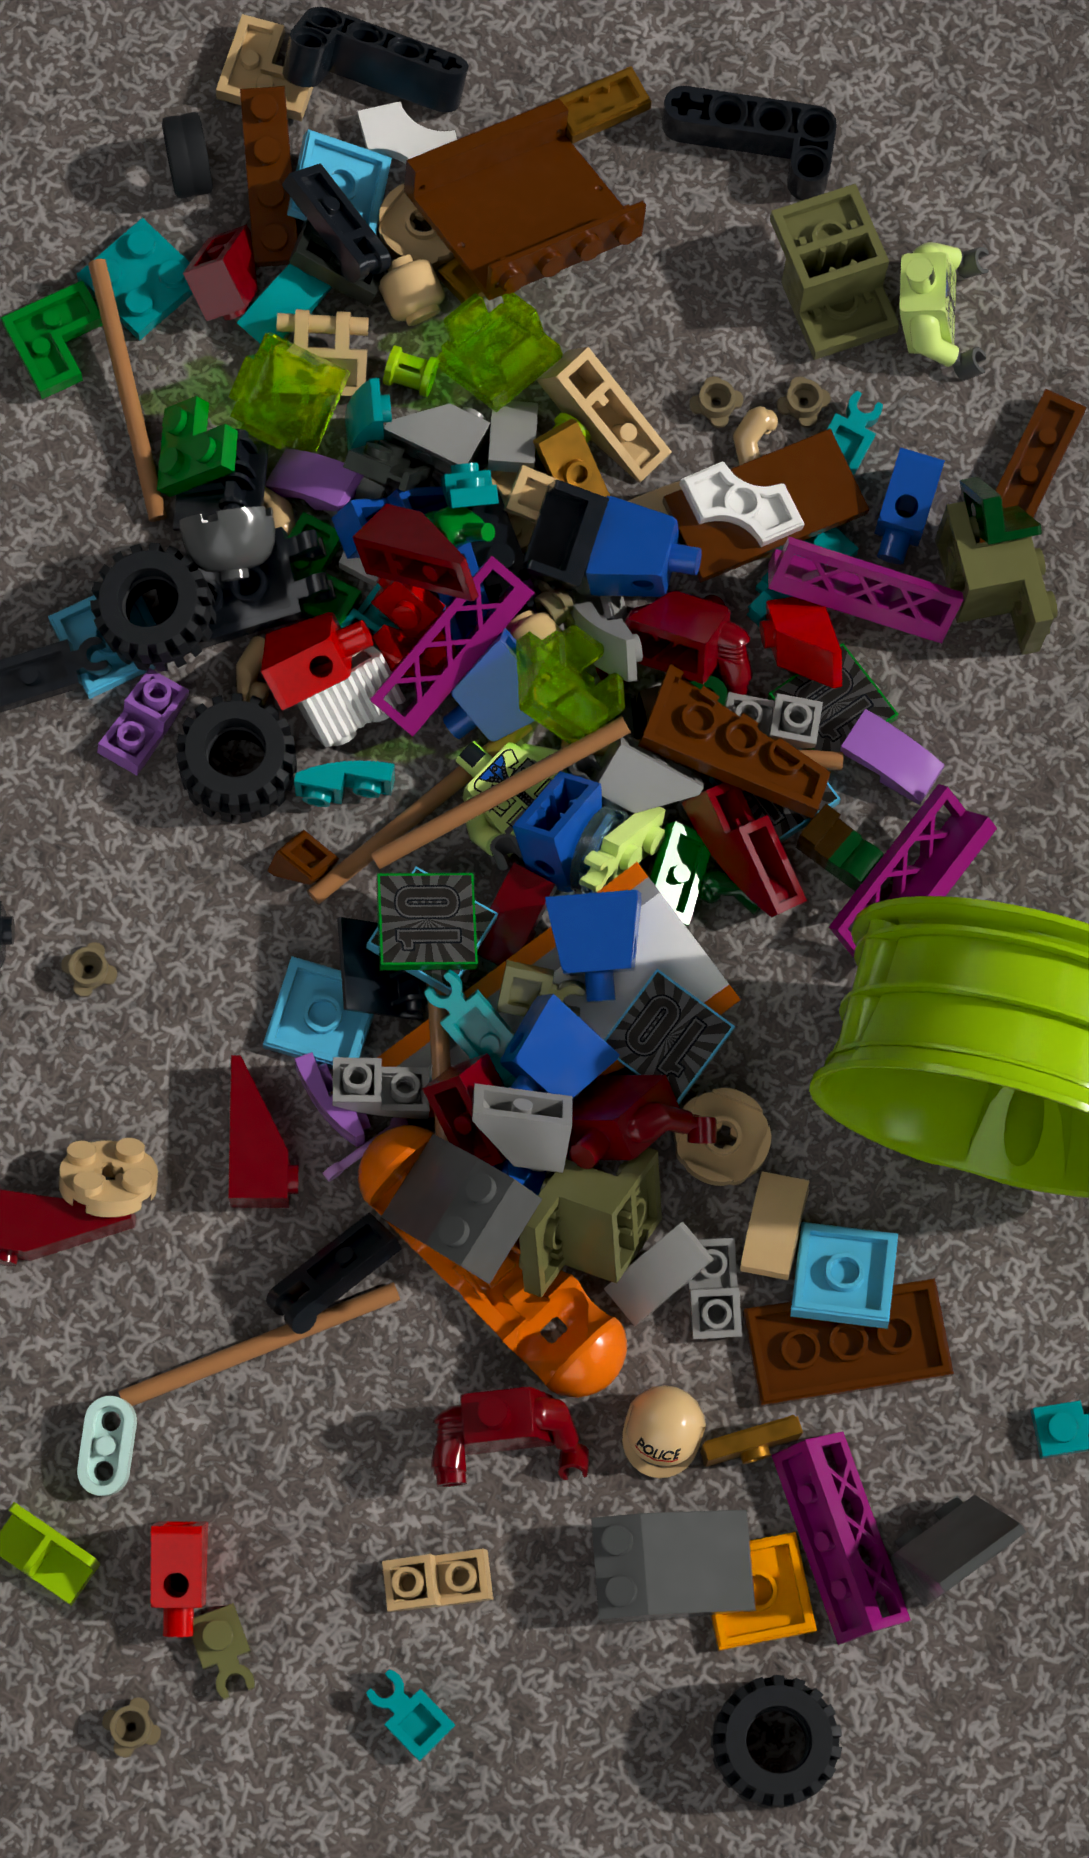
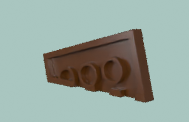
M670 663L638 746L813 819L819 809L831 772L783 739L779 738L775 741L759 730L757 727L758 722L745 713L738 716L718 702L720 696L705 686L700 690L682 678L684 672Z

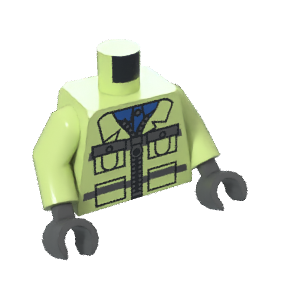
M933 242L924 243L918 246L913 253H907L901 257L899 309L908 352L921 354L946 367L953 365L957 377L965 381L985 373V370L980 368L977 363L985 360L986 354L979 347L959 353V348L954 345L955 270L957 269L963 278L988 273V269L981 268L978 258L988 256L989 252L984 247L961 252L959 248Z
M472 741L456 759V762L473 777L464 789L462 797L464 802L558 750L526 743L517 746L514 743L508 742L492 757L475 741ZM591 754L563 769L562 772L589 779L584 773L586 770L593 768L601 771L602 768L594 755ZM558 773L466 822L470 840L487 854L493 856L500 870L503 871L508 868L504 858L505 855L510 857L514 853L519 858L523 857L513 825Z

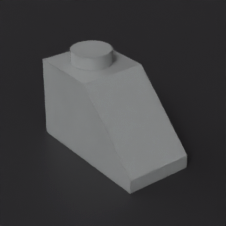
M448 403L387 422L384 427V440L403 446L405 448L403 454L416 459L415 462L423 466L427 464L435 466L434 471L442 475L451 474L452 465L479 462L490 442L491 423L486 421V418L473 408L463 407L461 409Z
M629 735L609 745L599 763L602 768L601 771L595 769L591 776L592 781L601 783L603 805L615 811H620L623 807L633 813L698 796L704 788L700 772L639 747L640 741Z
M475 1083L472 1121L515 1167L528 1168L537 1172L553 1171L563 1173L572 1129L573 1096Z

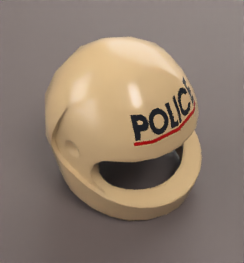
M662 1385L651 1387L639 1394L630 1403L623 1428L622 1442L625 1455L633 1467L649 1477L668 1478L679 1474L692 1463L706 1428L704 1414L697 1400L680 1388Z

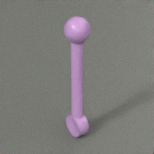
M393 1117L390 1121V1126L340 1162H336L323 1172L325 1178L329 1182L334 1180L346 1168L363 1157L368 1145L378 1135L395 1127L409 1125L407 1118Z

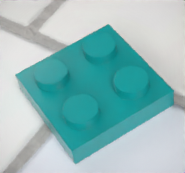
M143 217L95 258L106 260L120 321L139 341L193 295L183 275L190 262ZM87 265L76 274L78 282L83 280L90 294L96 298L89 266Z

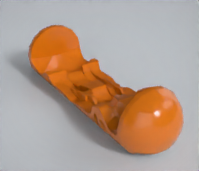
M403 1125L383 1132L368 1145L358 1169V1183L364 1200L381 1216L429 1139L435 1133L422 1127ZM386 1221L442 1279L463 1296L469 1306L529 1366L550 1391L561 1396L581 1398L600 1392L616 1379L623 1367L627 1353V1338L624 1327L616 1317L606 1314L591 1301L580 1282L572 1274L561 1270L542 1298L525 1292L522 1269L519 1268L520 1243L518 1238L493 1280L488 1284ZM557 1317L566 1325L567 1330L554 1343H549L540 1332L553 1318Z

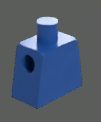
M900 447L874 532L876 535L883 536L877 557L881 560L901 565L904 563L909 544L913 546L919 545L945 460ZM900 511L906 512V513H908L911 517H909V518L901 517L897 512H900Z
M607 496L609 501L586 570L591 595L661 597L667 593L672 572L695 576L698 574L702 550L698 547L680 545L677 519L616 497Z
M505 627L450 692L459 705L443 717V721L447 729L457 739L463 738L474 728L478 727L488 740L495 742L553 712L558 707L561 694Z
M562 771L553 778L513 825L526 869L556 884L559 891L573 892L582 886L579 884V881L582 878V872L588 866L584 864V859L591 851L598 852L601 849L603 840L601 783Z
M638 890L545 897L563 974L566 976L585 975L586 1000L588 1003L615 1001L614 973L635 970L642 901L641 893Z
M548 994L537 996L502 1055L500 1063L516 1078L509 1088L568 1095L574 1098L613 1064L620 1054L556 995Z

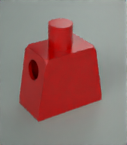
M327 612L266 634L261 673L281 710H285L346 680L351 675L352 655L372 647V636L363 620L341 628L335 614L332 612Z
M158 1521L151 1526L150 1603L152 1608H163L164 1637H192L194 1608H202L206 1604L207 1521ZM172 1573H181L187 1578V1591L177 1592L171 1587Z

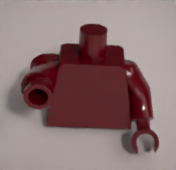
M673 591L651 604L636 607L629 612L624 622L632 634H638L643 652L642 661L636 663L664 672L667 671L671 663L684 672L682 678L701 684L708 680L718 664L719 679L727 688V695L728 692L742 695L747 693L749 681L753 676L746 650V644L750 642V637L743 628L730 622L731 612L720 597L707 595L701 599L679 591ZM596 667L597 674L601 681L604 682L607 679L608 673ZM612 675L610 676L614 688H621L627 682Z
M599 1075L582 1090L572 1105V1129L566 1159L574 1161L581 1168H594L601 1171L599 1160H632L637 1158L666 1131L687 1134L688 1143H716L717 1120L715 1117L692 1114L691 1111L681 1109L666 1075Z
M519 1387L460 1395L459 1405L450 1406L441 1411L433 1420V1423L437 1424L438 1430L431 1468L436 1476L437 1487H455L467 1484L465 1455L556 1446L557 1449H560L558 1475L561 1479L568 1480L570 1467L581 1470L584 1478L588 1475L589 1449L585 1445L578 1443L579 1437L567 1405L562 1400L555 1399L552 1395L535 1388Z

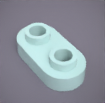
M116 1396L98 1398L89 1406L85 1414L77 1475L82 1487L93 1495H114L123 1489L129 1479L137 1417L131 1404ZM111 1412H116L121 1420L120 1426L114 1431L107 1430L104 1425L105 1417ZM103 1462H109L113 1467V1475L106 1481H102L97 1476V1468Z

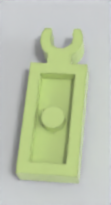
M656 807L635 813L606 835L602 840L601 849L598 852L593 850L585 857L584 864L590 866V869L580 879L579 884L598 892L605 884L611 882L636 862H641L649 854L654 855L657 853L665 837L662 823L666 809Z

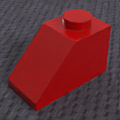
M796 597L766 601V620L759 623L760 636L764 649L771 648L777 666L831 688L842 687V650L826 607Z

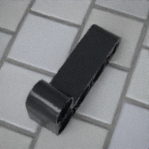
M313 7L304 13L290 32L282 74L288 82L296 86L314 87L319 85L326 75L331 72L435 111L453 112L460 106L469 65L461 56L330 8Z
M678 86L667 93L663 107L662 129L671 140L680 143L790 159L787 187L792 196L803 201L824 194L826 190L837 128L836 118L827 108L818 105L691 86ZM702 115H706L707 120L702 119ZM728 118L733 120L735 123L724 124L721 123L719 119ZM773 125L776 126L779 130L769 131L764 129L762 126ZM815 131L823 136L814 138L809 136L807 132ZM811 171L818 176L806 177L803 176L800 172Z

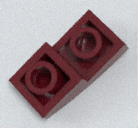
M513 863L490 909L498 913L497 920L479 947L477 955L499 966L530 943L536 935L534 929L547 908L545 897L554 895L557 890L556 884Z

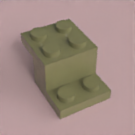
M856 183L771 211L770 222L786 257L781 283L814 360L898 333L900 324L883 287L889 259Z
M965 501L947 504L935 537V542L947 587L963 592V602L955 616L957 623L1010 613L1021 654L1040 652L1046 636L1050 634L1054 618H1057L1058 614L1054 593L1051 590L1046 591L1042 576L1046 573V564L1041 548H1034L1032 537L990 545L986 542L980 543L977 519L975 516L969 517Z
M648 1147L637 1158L624 1161L618 1168L616 1176L594 1168H581L574 1161L566 1159L563 1173L555 1172L553 1175H548L545 1178L538 1195L542 1198V1201L519 1236V1268L522 1269L525 1292L542 1298L565 1265L614 1283L620 1280L662 1220L657 1150Z

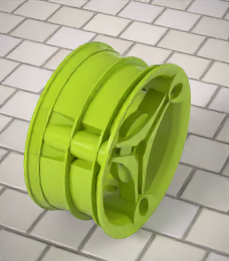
M914 896L888 899L874 903L861 910L853 921L851 932L853 942L856 945L854 959L858 968L852 990L844 996L840 1003L839 1014L843 1024L839 1039L834 1049L826 1057L824 1066L813 1074L810 1081L809 1092L815 1103L826 1114L848 1129L914 1159L970 1172L1017 1188L1089 1198V924L1065 916L1013 904L947 896Z

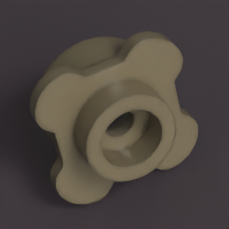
M713 376L704 381L699 395L693 396L690 399L689 407L694 414H702L707 417L713 427L723 428L727 426L729 416L734 409L742 407L744 399L741 392L734 390L730 383ZM718 399L721 403L720 405H714L712 401Z
M795 377L790 382L787 395L778 399L777 409L780 414L791 415L799 420V424L802 427L811 428L816 425L817 415L821 409L829 406L831 397L828 391L821 389L816 382L804 377ZM805 399L808 401V404L801 405L799 401Z
M541 581L538 584L541 593L534 598L533 606L536 612L548 613L558 626L564 623L569 629L573 628L575 620L570 612L573 611L574 603L571 597L563 588L557 587L552 589L546 582Z
M89 943L87 947L78 949L72 955H66L61 962L62 971L71 976L74 982L73 990L79 997H89L93 989L103 984L111 985L117 979V970L114 966L108 964L104 956L105 948L100 943ZM87 966H92L94 968V971L90 974H87L85 972V968Z
M133 1698L129 1706L122 1707L117 1711L108 1710L103 1716L102 1725L111 1732L115 1741L114 1752L120 1757H130L134 1749L145 1744L155 1745L160 1740L161 1730L152 1723L148 1714L150 1705L143 1698ZM129 1723L136 1724L134 1732H128L127 1725Z

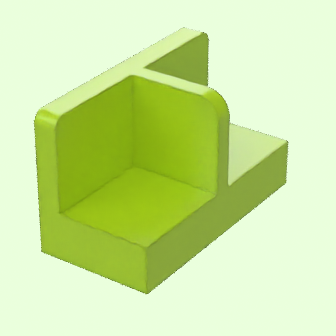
M13 1502L8 1509L12 1515L0 1530V1557L72 1606L100 1566V1563L94 1556Z

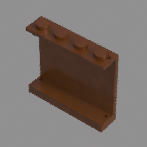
M560 99L406 160L404 193L489 301L504 294L514 293L521 287L544 277H552L561 270L582 261H590L605 251L620 245L630 244L636 238L642 236L646 212L645 202L640 201L631 206L629 204L623 206L567 138L566 128L569 110Z

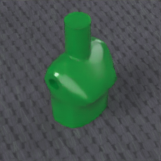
M446 507L439 511L424 514L456 548L473 541L488 542L493 540L495 536L494 526L491 523H484L477 514L467 507Z

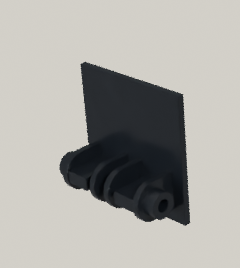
M236 429L238 430L235 472L177 494L173 530L181 531L179 520L185 517L202 514V519L208 520L207 516L216 514V511L263 506L269 441H252L249 438L248 431Z
M338 917L344 1010L418 1021L423 1020V1013L426 1012L425 1005L428 1004L424 993L426 982L405 970H380L379 955L366 948L367 942L378 927V923Z

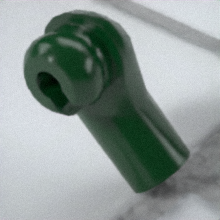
M711 870L702 877L703 881L698 895L705 902L713 904L720 899L721 895L733 896L753 915L761 910L728 877L724 870Z

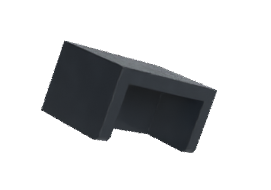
M555 480L547 487L519 572L569 591L580 587L609 498L561 480Z

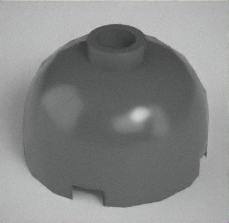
M265 506L216 511V514L207 516L208 520H203L202 514L179 520L186 554L203 571L220 573L222 582L249 578L248 569L264 563L271 554L275 543V522L271 507L265 509Z

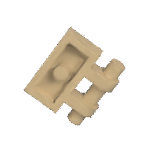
M296 309L295 314L277 313V331L294 332V346L276 345L274 392L353 396L355 391L366 382L368 349H350L349 345L350 335L368 336L369 317H351V312L337 311L336 316L310 315V310ZM309 333L336 334L335 348L308 346Z

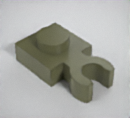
M507 960L496 1011L525 1017L537 996L554 994L580 1017V1008L567 1005L564 1002V998L570 994L584 996L586 986L578 980H566L560 984L552 983L554 978L553 969Z
M234 1603L195 1617L192 1639L203 1670L218 1666L220 1672L216 1678V1689L222 1699L227 1700L230 1698L226 1682L233 1675L242 1676L249 1691L255 1689L253 1674L246 1666L241 1665L238 1657L250 1653L251 1650Z

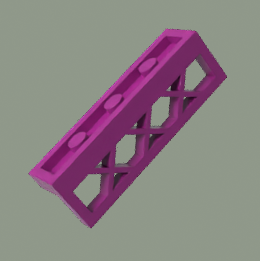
M789 536L782 550L774 549L768 563V589L941 644L963 602V592Z
M492 555L472 577L478 593L475 605H463L466 600L455 597L369 699L412 737L535 593ZM493 570L510 586L496 603L482 604L480 584ZM482 609H490L483 617ZM476 610V627L465 639L451 640L450 619L457 611ZM444 628L445 641H433ZM452 645H460L452 655ZM445 646L446 662L435 675L421 676L419 656L428 647ZM413 664L414 677L401 678ZM429 681L422 689L421 682ZM415 682L416 698L402 714L384 700V697L395 684Z
M938 784L829 925V929L854 958L856 945L848 928L861 910L880 901V886L887 877H893L892 893L886 900L914 896H946L997 830V827L988 816L967 811L948 786ZM944 805L951 816L940 830H934L935 815ZM915 841H920L919 858L913 865L907 866L909 848Z
M844 1432L806 1439L771 1455L837 1644H844L873 1632L911 1621ZM822 1448H831L837 1465L836 1472L828 1466ZM842 1497H845L850 1502L854 1512L853 1519L845 1514L841 1503ZM859 1544L867 1549L871 1560L869 1566L861 1559L858 1551ZM876 1592L884 1597L890 1616L882 1618L875 1598Z

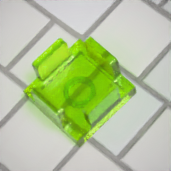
M514 293L502 295L504 304H499L490 313H488L482 297L478 294H473L444 318L443 322L451 342L447 340L442 344V352L435 357L439 358L438 367L442 372L495 412H498L564 357L560 344L545 334L536 309Z
M271 332L265 333L257 353L244 358L228 398L236 401L230 417L242 422L240 429L248 431L250 435L278 449L292 447L296 450L316 453L351 372Z
M576 625L569 626L561 633L556 630L543 640L529 631L516 641L519 709L568 744L599 729L600 726L625 709L623 677L613 673L595 685L594 677L583 670L604 655V646Z

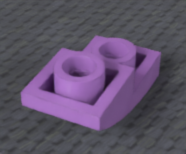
M286 449L267 479L265 487L281 497L304 499L314 510L338 512L350 500L354 499L356 488L364 475L344 468V462L307 451Z
M149 668L124 700L123 712L98 743L97 753L137 776L174 722L189 696V690Z
M867 709L864 710L841 745L840 752H843L845 756L880 775V783L918 805L922 803L944 769V764L928 750Z
M313 1052L294 1058L299 1078L320 1114L332 1128L355 1147L365 1144L363 1130L371 1127L367 1114L332 1106V1095L329 1096L328 1093L333 1089V1079L327 1064L317 1065Z

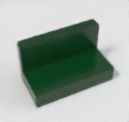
M979 477L960 480L962 502L965 501L969 517H976L980 538L988 545L1042 534L1041 524L1019 506L1003 508L1001 495Z

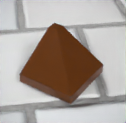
M302 830L276 851L267 871L276 877L311 885L332 868L339 858L308 832Z

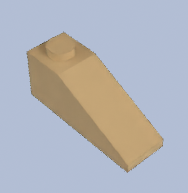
M589 347L566 351L536 380L561 412L567 413L579 420L589 431L591 440L637 482L644 480L672 453Z

